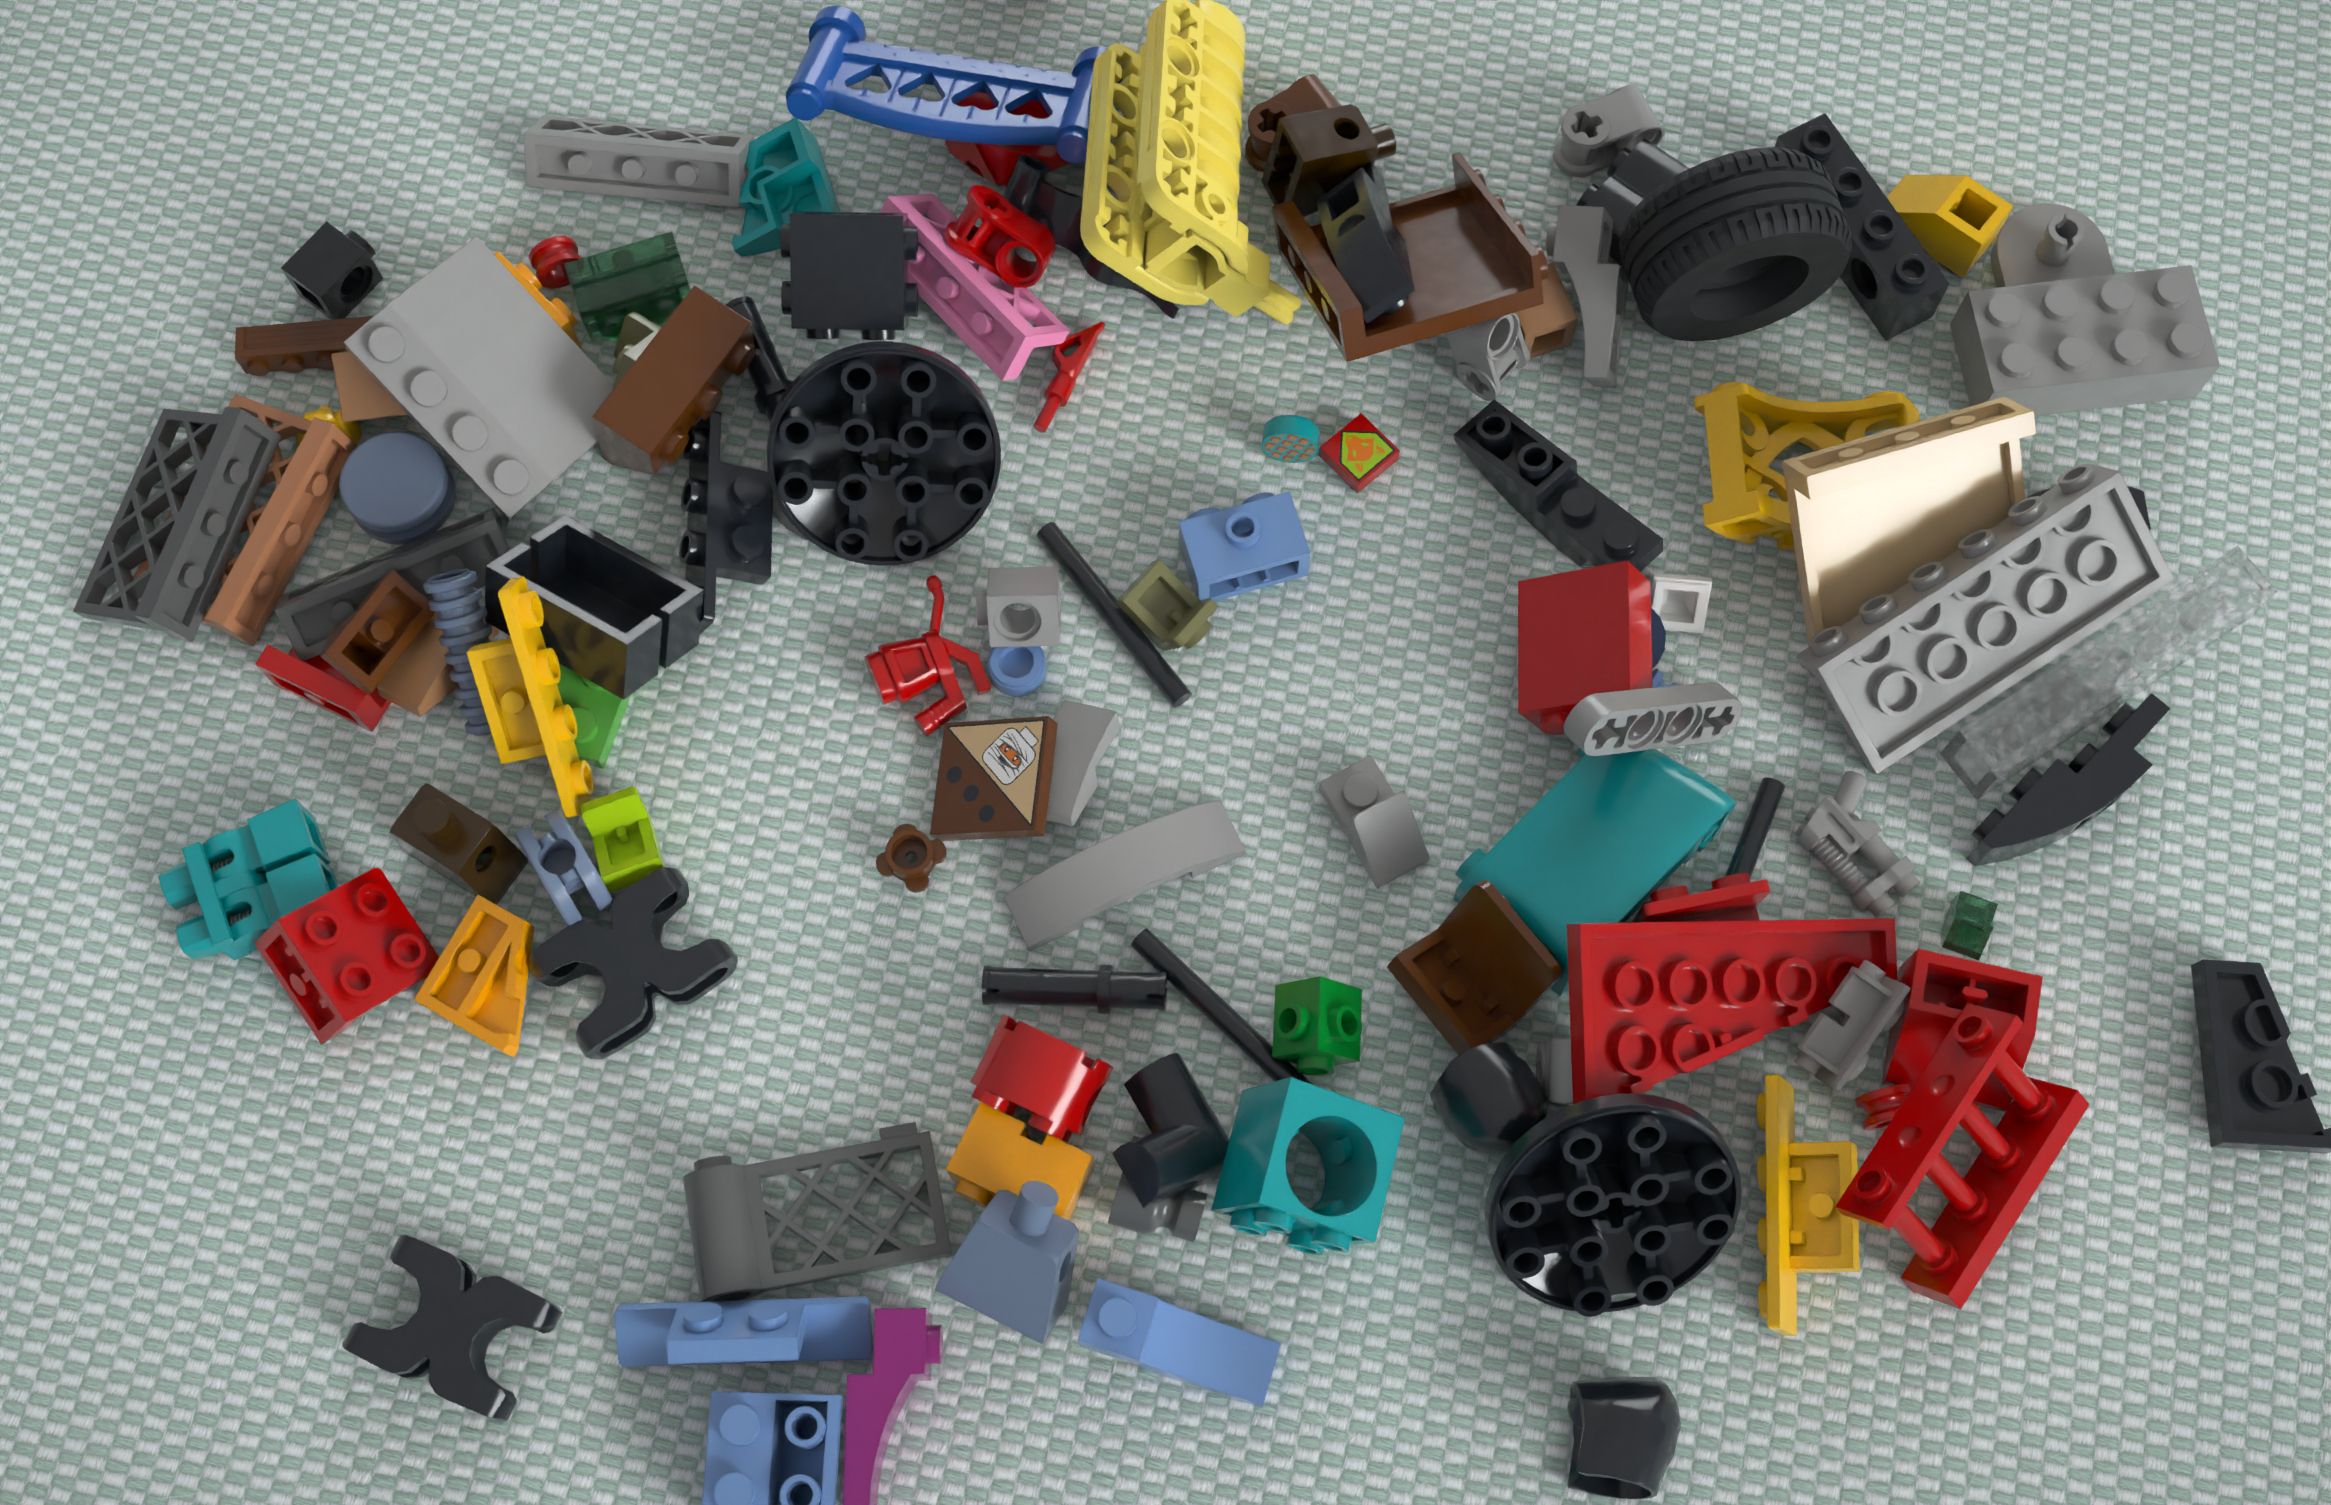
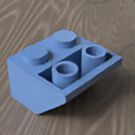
M711 1391L702 1505H836L843 1396Z

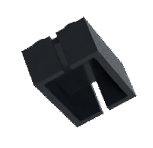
M563 515L531 536L530 546L520 543L486 565L485 607L488 615L485 617V622L510 635L498 597V591L511 578L524 576L529 591H535L542 604L544 622L540 629L546 649L552 648L555 651L559 664L623 700L657 676L659 666L666 669L699 644L703 589L567 515Z

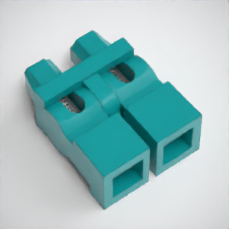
M296 798L247 819L248 825L217 834L206 840L203 844L197 842L182 848L186 862L158 876L163 894L168 904L174 909L178 910L199 901L203 915L176 925L175 930L183 953L193 960L212 956L220 952L225 953L233 960L251 954V951L258 950L254 943L278 919L339 887L334 871L327 865L331 862L316 819Z

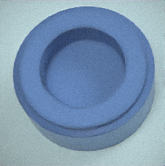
M1040 646L993 647L988 656L987 666L991 682L997 690L1005 695L1012 697L1029 695L1035 692L1045 680L1047 672L1046 660Z

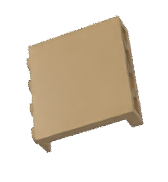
M2001 397L1782 461L1808 647H1810L1809 641L1819 632L1833 626H1842L1859 615V608L1871 598L1881 594H1891L1908 583L1909 575L1920 566L1933 561H1941L1959 549V542L1969 534L1981 529H1990L2009 517V509L2025 499L2019 438L2036 434L2033 410L2007 397Z

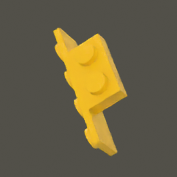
M524 576L511 578L498 591V597L511 638L475 645L466 653L500 763L505 764L547 755L565 817L579 816L581 813L580 806L583 803L589 802L590 795L594 792L592 771L586 760L580 761L574 742L577 738L576 718L570 705H563L557 685L561 679L559 661L552 648L546 649L540 629L544 622V614L539 596L535 591H529Z
M1766 1075L1765 1093H1759L1756 1104L1759 1127L1762 1131H1766V1154L1759 1155L1757 1161L1759 1188L1763 1193L1766 1192V1217H1760L1757 1236L1761 1254L1767 1255V1280H1762L1759 1284L1758 1306L1761 1317L1767 1319L1769 1329L1783 1336H1796L1797 1273L1860 1272L1859 1220L1842 1215L1835 1208L1858 1172L1857 1146L1851 1141L1795 1143L1794 1088L1780 1075Z

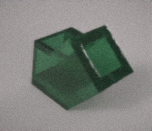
M1960 891L1951 900L1940 934L1942 947L1979 961L1994 928L1993 918L1998 904Z

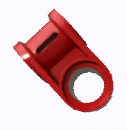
M983 185L972 186L966 196L968 203L958 220L950 222L944 230L943 235L946 242L956 252L976 261L1013 287L1027 288L1035 285L1041 279L1056 250L1052 232L1045 225L1035 221L1011 205L1006 198L993 189ZM978 219L982 220L980 227L975 225ZM1015 247H1024L1034 254L1036 261L1022 259L1017 254Z

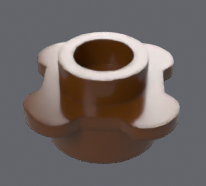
M902 824L894 830L893 836L886 845L885 852L877 856L876 867L882 876H894L905 882L906 888L910 892H921L929 886L928 876L935 865L944 862L946 859V847L938 839L930 840L924 833L918 831L915 826ZM910 853L917 855V859L913 863L906 861V856Z

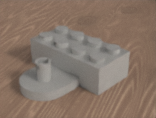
M2044 203L2031 205L2017 211L2005 222L1991 250V266L1997 288L1968 291L1950 323L1970 406L2007 397L2033 410L2034 416L2194 398L2220 366L2192 266L2115 274L2108 246L2100 229L2081 212L2059 204Z

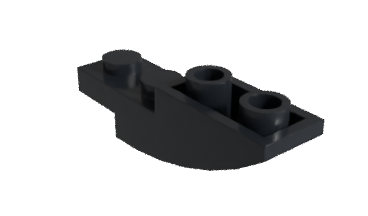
M1369 162L1316 200L1321 224L1330 251L1340 274L1361 304L1363 318L1367 324L1380 314L1388 315L1398 310L1408 300L1410 293L1415 291L1406 240L1392 224L1384 177L1373 163Z
M1495 399L1454 434V440L1501 496L1550 543L1579 567H1582L1587 561L1595 567L1629 561L1641 572L1663 552V538L1580 477L1577 473V461Z
M2152 693L2136 709L2125 702L2101 728L2110 737L2099 749L2089 742L2068 765L2057 758L2043 775L2032 767L2009 792V795L2018 801L2010 811L2004 815L1995 808L1971 834L1980 843L1965 859L1974 866L2006 861L2035 852L2055 843L2088 824L2109 808L2153 765L2134 748L2170 710V707Z

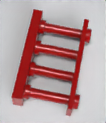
M1968 1003L1835 1206L1842 1215L1888 1231L1893 1227L1916 1253L1900 1279L1912 1292L1960 1310L2090 1105L2076 1089L2027 1077L2007 1053L2008 1045L2023 1024L2017 1015ZM1990 1073L2013 1099L1997 1127L1990 1122L1973 1101ZM1958 1124L1981 1149V1152L1964 1178L1960 1176L1940 1153ZM1925 1175L1949 1201L1931 1230L1907 1205V1202Z

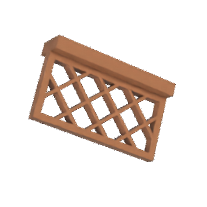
M235 394L228 407L242 408L250 415L259 418V421L282 435L279 442L298 433L304 434L294 455L285 460L282 458L278 444L271 460L272 466L268 467L260 487L276 481L277 487L266 506L256 510L253 501L240 531L241 534L249 530L250 536L241 553L230 560L228 559L220 578L223 586L209 611L206 610L201 621L205 625L221 630L234 639L254 647L277 604L279 596L285 590L339 489L340 473L346 459L358 445L333 423L316 417L310 421ZM171 510L164 522L173 516ZM147 558L140 564L133 580L150 568Z

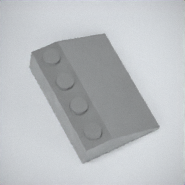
M477 236L392 300L344 341L346 350L508 522L599 442L592 416L612 392L614 385Z

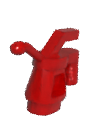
M931 575L926 580L927 588L934 597L929 632L921 634V638L881 644L878 646L877 652L864 656L868 672L883 705L895 700L899 703H905L939 682L944 697L914 717L917 726L925 736H929L936 729L949 722L950 719H953L967 709L950 659L967 666L978 696L991 691V685L978 653L939 635L945 598L942 582L936 575Z

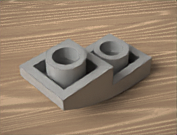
M1064 700L1053 718L1058 723L1046 820L1073 827L1099 786L1095 768L1120 730V723L1117 711Z

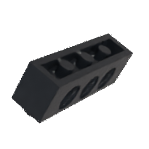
M1826 113L1779 135L1774 147L1798 150L1820 162L1829 173L1852 235L1851 253L1840 278L1884 340L1887 341L1932 318L1950 285Z

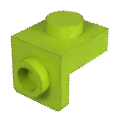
M628 787L583 803L580 806L582 818L593 840L600 875L609 893L630 886L647 875L665 867L654 824L636 787Z

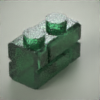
M672 231L564 264L580 317L591 341L600 338L606 341L618 340L625 317L633 311L652 322L664 325L692 289Z

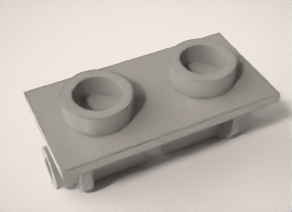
M1864 960L1859 968L1854 966L1850 968L1848 974L1828 1001L1846 1014L1842 1022L1838 1024L1827 1015L1820 1013L1796 1047L1801 1052L1794 1062L1839 1092L1846 1082L1854 1081L1862 1073L1869 1060L1868 1050L1881 1031L1889 1030L1898 1021L1904 1010L1903 999L1911 989L1903 983L1886 977V973L1867 960Z

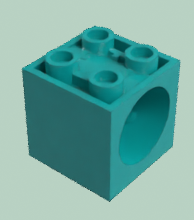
M1292 1077L1242 1090L1211 1211L1231 1217L1229 1226L1237 1231L1264 1237L1267 1235V1231L1270 1230L1288 1236L1286 1246L1312 1255H1323L1324 1248L1348 1253L1350 1245L1374 1243L1405 1117ZM1299 1132L1314 1144L1322 1158L1325 1171V1184L1321 1198L1317 1205L1311 1209L1304 1206L1295 1196L1286 1174L1287 1149L1292 1137Z

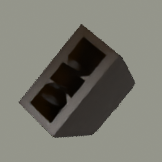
M1352 104L1282 117L1278 122L1261 182L1274 206L1293 200L1302 216H1308L1318 211L1317 199L1361 167L1363 168L1369 162H1372L1374 165V162L1393 156L1396 153L1395 135L1391 127L1386 123L1369 128L1359 108Z
M427 783L419 789L392 825L389 832L406 854L473 896L480 895L496 905L529 862L528 858L494 824ZM492 852L488 862L482 868L476 870L475 863L479 854Z

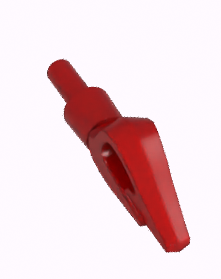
M1099 322L1085 330L1066 337L1063 343L1055 345L1052 351V361L1058 372L1044 392V397L1047 400L1033 425L1037 431L1045 433L1059 406H1066L1075 387L1076 379L1093 350L1097 337L1105 328L1104 322ZM1079 344V348L1071 356L1065 357L1063 355L1066 350Z

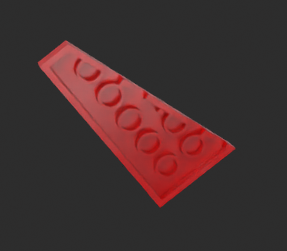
M1895 918L1566 924L1573 1104L1605 1095L1645 1093L1653 1089L1652 1085L1679 1073L1687 1074L1763 1040L1764 1035L1782 1027H1792L1809 1019V1015L1831 1006L1828 1001L1846 977L1852 966L1859 968L1864 960L1886 973V977L1897 980Z

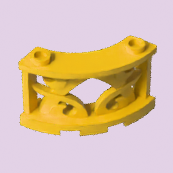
M1727 382L1717 385L1710 393L1696 396L1694 398L1695 410L1705 416L1713 501L1702 504L1704 526L1724 537L1746 544L1755 542L1757 540L1756 536L1777 538L1778 549L1795 551L1785 477L1768 467L1773 459L1797 442H1801L1818 451L1863 438L1866 432L1896 428L1920 421L1919 410L1903 393L1892 391L1876 392L1868 395L1865 399L1810 402L1773 396L1747 383ZM1774 491L1780 500L1770 497L1769 493Z

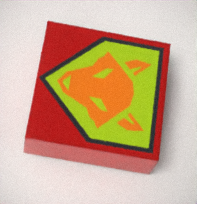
M1362 413L1320 446L1319 456L1357 494L1399 459L1400 450Z

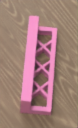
M934 194L888 196L880 213H908V226L918 227V260H908V283H918L919 296L1002 381L1018 378L1033 348L1058 345L1065 341L1070 330L1028 288H1016L1007 284L976 261L964 257L951 248L943 234L946 226L950 222H956L958 218ZM921 214H926L930 219L923 217ZM1028 321L1033 322L1037 327H1033Z

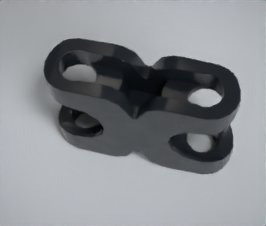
M664 867L616 895L611 905V929L606 930L590 920L577 921L541 944L533 951L529 958L528 966L535 979L549 987H560L569 981L585 975L603 977L606 988L602 1003L579 1023L576 1031L578 1046L586 1058H606L649 1032L656 1020L654 1001L656 996H661L676 1005L691 1004L724 982L734 973L737 967V955L730 945L719 939H707L682 951L666 949L662 946L661 935L664 924L679 909L686 905L689 897L688 882L681 871L676 868Z
M399 1236L391 1251L390 1258L394 1264L404 1268L417 1279L421 1293L417 1312L405 1325L391 1330L371 1327L362 1322L354 1323L342 1343L343 1348L387 1372L407 1379L423 1378L429 1373V1383L434 1392L440 1397L500 1422L508 1421L516 1405V1398L513 1392L504 1389L489 1377L485 1364L488 1344L500 1331L513 1326L534 1329L543 1334L549 1333L558 1323L563 1313L562 1310L550 1301L499 1276L483 1277L476 1283V1274L465 1261L447 1251L411 1236Z

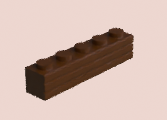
M373 316L236 327L235 359L246 374L254 376H265L269 372L274 371L299 373L308 368L334 370L331 354L348 352L344 341Z

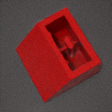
M1918 948L1899 967L1897 981L1911 989L1903 999L1904 1010L1902 1015L1889 1031L1881 1084L1889 1086L1908 1084L1910 1089H1912L1967 1003L2014 1014L2020 1018L2023 1024L2008 1045L2006 1051L2023 1070L2035 1037L2043 976ZM1990 1073L1973 1101L1977 1106L2005 1112L2009 1109L2012 1097Z

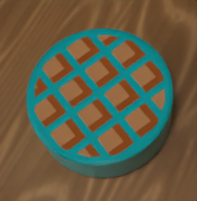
M1281 415L1274 417L1264 425L1262 450L1269 457L1281 462L1301 463L1309 461L1318 453L1320 430L1312 421L1301 416Z

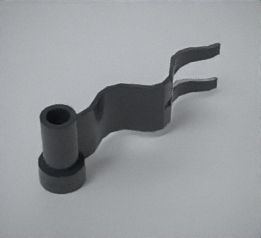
M1027 154L1020 155L1003 193V197L1011 205L1035 221L1045 225L1052 232L1055 244L1075 254L1080 259L1086 272L1094 279L1106 285L1137 291L1151 299L1166 315L1175 319L1179 308L1174 303L1153 295L1091 255L1083 243L1080 231L1083 197L1063 191L1046 182L1045 179L1049 172V166L1044 161Z

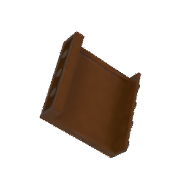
M1460 152L1452 154L1454 185L1389 203L1392 224L1406 240L1415 291L1410 293L1408 300L1398 310L1388 315L1380 314L1368 324L1363 318L1361 304L1337 268L1322 224L1309 226L1293 200L1272 206L1279 255L1346 362L1544 304L1542 280L1548 278V265L1542 248L1539 245L1533 246L1526 237L1520 220H1513L1509 216L1501 196L1491 193L1486 186L1481 171L1479 169L1473 170Z

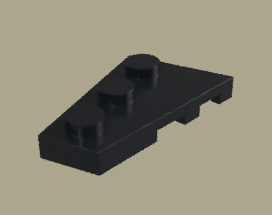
M2208 959L2192 964L2191 972L2210 1147L2330 1153L2331 1128H2323L2311 1100V1097L2317 1095L2309 1074H2300L2287 1044V1039L2291 1032L2262 964Z

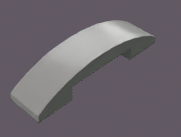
M1220 799L1164 815L1107 838L1035 875L1004 895V898L1028 951H1031L1082 928V920L1187 873H1190L1191 877L1194 878L1245 855L1246 850Z

